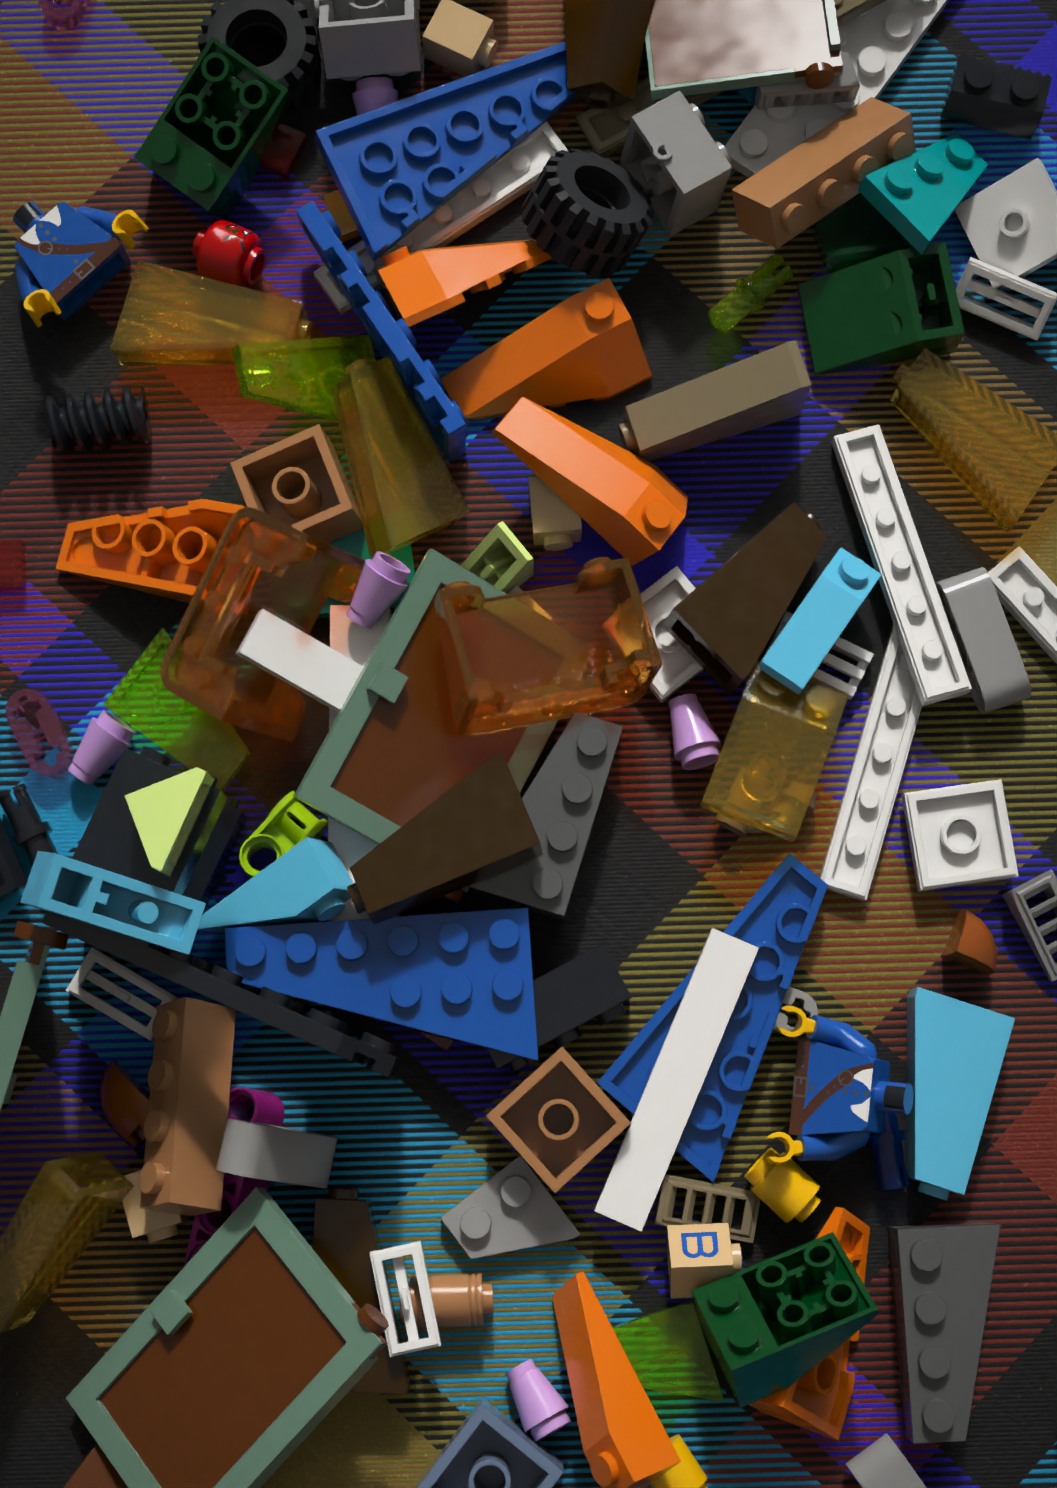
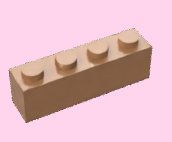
M870 97L733 188L731 191L739 230L778 249L860 193L857 189L865 175L916 152L911 113Z
M188 997L157 1006V1014L152 1025L154 1036L153 1061L148 1073V1085L150 1087L149 1107L143 1127L146 1139L144 1165L139 1176L141 1209L186 1216L221 1211L224 1172L217 1171L216 1167L229 1111L236 1009Z

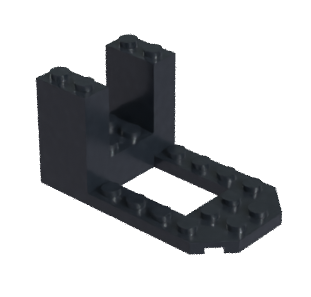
M143 746L138 754L124 748L72 859L206 903L205 911L248 817L242 811L237 810L240 801L216 788L219 779L212 776L214 782L171 876L169 877L158 872L149 863L124 795L178 775L181 772L169 767L171 758L153 749ZM48 911L41 922L348 1060L365 1065L368 1057H370L366 1067L387 1077L395 1078L403 1059L393 1055L397 1045L364 1031L361 1040L351 1037L354 1026L314 1008H311L308 1017H306L305 1013L309 1006L265 986L260 989L241 984L244 977L198 958L193 954L188 955Z

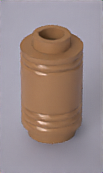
M482 1273L477 1275L452 1274L428 1276L438 1328L466 1327L471 1325L484 1326V1315H494L493 1283L483 1284ZM410 1276L408 1284L417 1328L426 1327L417 1276ZM400 1300L401 1324H405L404 1315H403V1310H402V1305H401V1300Z

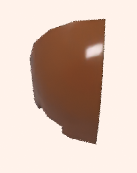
M966 909L958 911L942 957L987 975L995 973L997 949L993 934L982 919Z
M113 1058L103 1071L98 1091L101 1108L114 1130L136 1150L145 1140L143 1127L148 1115L150 1093Z

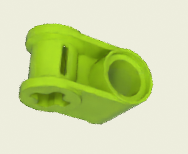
M295 791L289 792L276 804L265 821L241 846L239 853L240 864L250 879L261 872L251 867V858L259 849L270 848L274 850L277 854V860L306 837L320 840L327 832L328 820L325 818L319 820L297 798L293 797ZM293 817V818H294L297 822H299L305 829H301V828H300L293 820H291L290 818Z

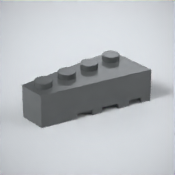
M578 712L574 713L522 798L541 843L543 855L469 885L468 888L471 893L519 908H528L529 911L564 921L621 738L623 726Z
M969 1222L888 1227L903 1435L913 1444L966 1441L1001 1224Z

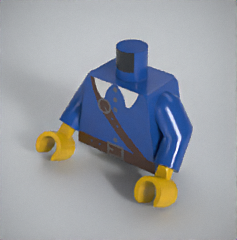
M31 201L23 204L16 211L13 222L25 234L14 245L20 255L14 269L20 299L36 326H42L43 324L40 321L42 316L51 311L55 312L57 316L60 315L66 321L131 262L123 244L119 240H122L129 249H133L136 246L135 241L131 238L133 234L140 230L147 232L149 229L133 210H125L116 214L86 206L74 209L67 203L62 202L45 214Z
M786 1005L781 1008L785 1011L795 1012L798 1017V1024L790 1031L776 1026L778 1032L788 1037H796L806 1033L808 1039L798 1038L789 1126V1135H796L797 1138L792 1140L784 1132H775L768 1135L764 1140L779 1139L785 1145L783 1157L765 1158L770 1164L777 1165L787 1162L792 1156H796L799 1161H836L865 1146L870 1134L883 1133L886 1112L905 1115L911 1112L914 1098L912 1085L889 1081V1061L878 1059L875 1045L861 1033L844 1022L818 1015L807 1018L806 1014L795 1006Z

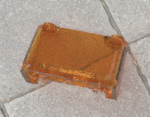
M250 507L240 509L228 521L163 658L161 679L164 686L172 693L220 721L293 743L306 712L303 695L294 687L236 655V652L258 611L261 609H265L310 635L327 597L344 603L352 601L365 560L258 509Z
M609 557L595 558L583 565V570L576 576L572 584L490 598L484 597L483 590L479 586L470 585L468 581H456L439 589L434 600L452 715L457 733L462 736H474L573 717L575 712L586 715L628 706L645 695L663 665L629 558L611 560Z

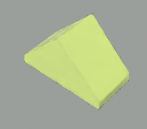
M503 521L498 523L460 565L506 594L516 585L518 587L534 575V558Z
M198 767L124 795L151 867L169 877L214 782V778L207 771Z

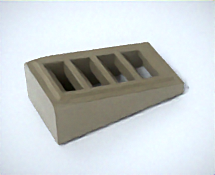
M665 1174L659 1188L653 1224L667 1227V1225L711 1224L716 1195H722L726 1197L721 1223H729L730 1239L753 1243L761 1199L751 1190ZM677 1187L686 1189L682 1218L672 1217ZM697 1191L706 1192L701 1222L692 1221ZM736 1198L745 1200L741 1230L731 1228Z

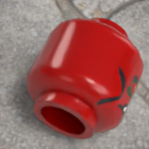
M223 219L214 222L207 230L201 229L195 237L192 247L193 255L197 256L196 266L199 274L208 280L235 291L244 288L247 284L253 285L258 281L264 270L267 258L266 250L262 249L261 239L256 233Z

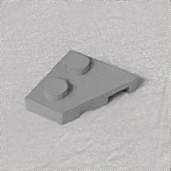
M521 1155L441 1217V1220L471 1259L574 1239L580 1234Z

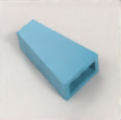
M920 987L910 989L907 997V1083L912 1085L914 1093L911 1112L907 1115V1178L920 1182L918 1192L947 1201L949 1192L965 1194L1015 1018Z

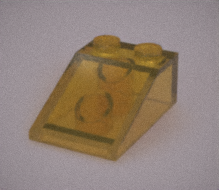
M757 661L743 689L700 807L794 842L835 737L849 695L810 680L798 695L759 669L760 661Z

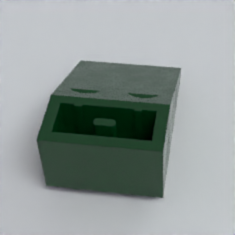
M212 35L134 158L204 209L227 220L253 181L290 90Z
M946 242L929 245L922 255L915 248L897 250L797 285L814 376L951 354L956 351L965 334Z
M834 1232L692 1290L700 1327L740 1408L790 1387L879 1314L878 1308Z

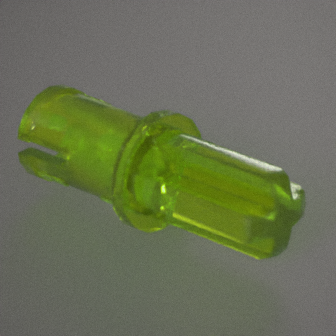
M773 254L749 277L739 278L735 283L736 288L709 310L708 317L712 326L725 333L753 310H761L765 306V300L785 282L792 279L793 272L789 264L773 276L771 273L785 261L781 256Z

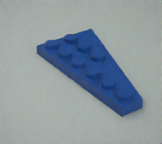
M566 41L315 131V142L373 262L579 96L568 90Z
M313 201L297 209L299 225L449 463L466 453V437L469 436L466 427L469 424L454 400L451 402L440 387L443 383L434 366L428 359L423 362L414 347L417 344L416 339L406 322L402 318L398 321L394 320L392 311L382 294L378 290L374 291L365 278L367 272L353 250L347 252L339 240L342 233L328 210L321 213Z
M791 853L786 856L723 932L759 949L676 1147V1151L713 1183L775 1025L783 999L792 981L798 960L828 887L827 883ZM695 966L597 1082L633 1114Z
M528 908L391 917L377 924H374L371 918L225 928L226 969L244 977L241 984L260 989L265 986L283 995L538 1061Z

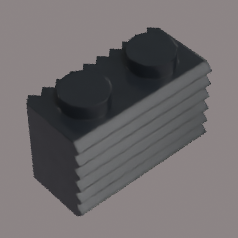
M966 53L959 56L949 80L940 117L1031 140L1036 127H1038L1042 119L1052 78L1049 73L1044 76L1039 71L1033 74L1030 69L1023 71L1021 66L1014 69L1012 64L1007 67L1002 62L996 65L993 60L986 62L984 57L977 60L975 55L968 58Z

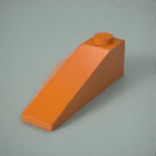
M534 239L417 249L411 252L408 251L405 245L383 254L380 257L383 264L373 268V271L386 302L392 311L394 320L398 321L402 318L410 327L465 302L462 293L467 290L472 294L491 289L506 279L505 273L512 270L514 274L527 271L552 257L547 252H543L536 245L537 242Z
M521 397L491 432L632 566L659 551L686 516L688 496L656 465L525 397Z

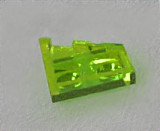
M692 1301L612 1326L643 1388L660 1393L706 1398L716 1402L724 1399Z

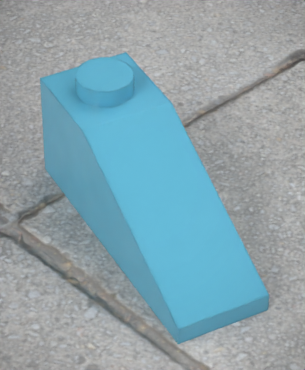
M840 548L763 657L758 668L799 695L882 574L861 559Z
M306 837L205 912L201 917L198 930L225 933V928L295 924L318 920L326 921L337 916L345 909L346 905L344 903L351 898L347 886L353 884V881L332 842Z
M38 851L20 903L188 955L190 954L206 905L204 902L56 853Z

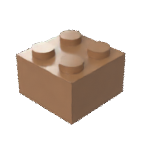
M319 424L230 463L246 506L250 510V516L262 548L277 565L366 527L335 448Z
M563 1047L558 1049L486 1115L554 1193L562 1188L631 1124Z

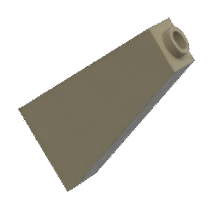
M797 341L786 342L625 406L624 423L618 425L624 449L634 451L635 455L647 461H652L799 416L812 384Z

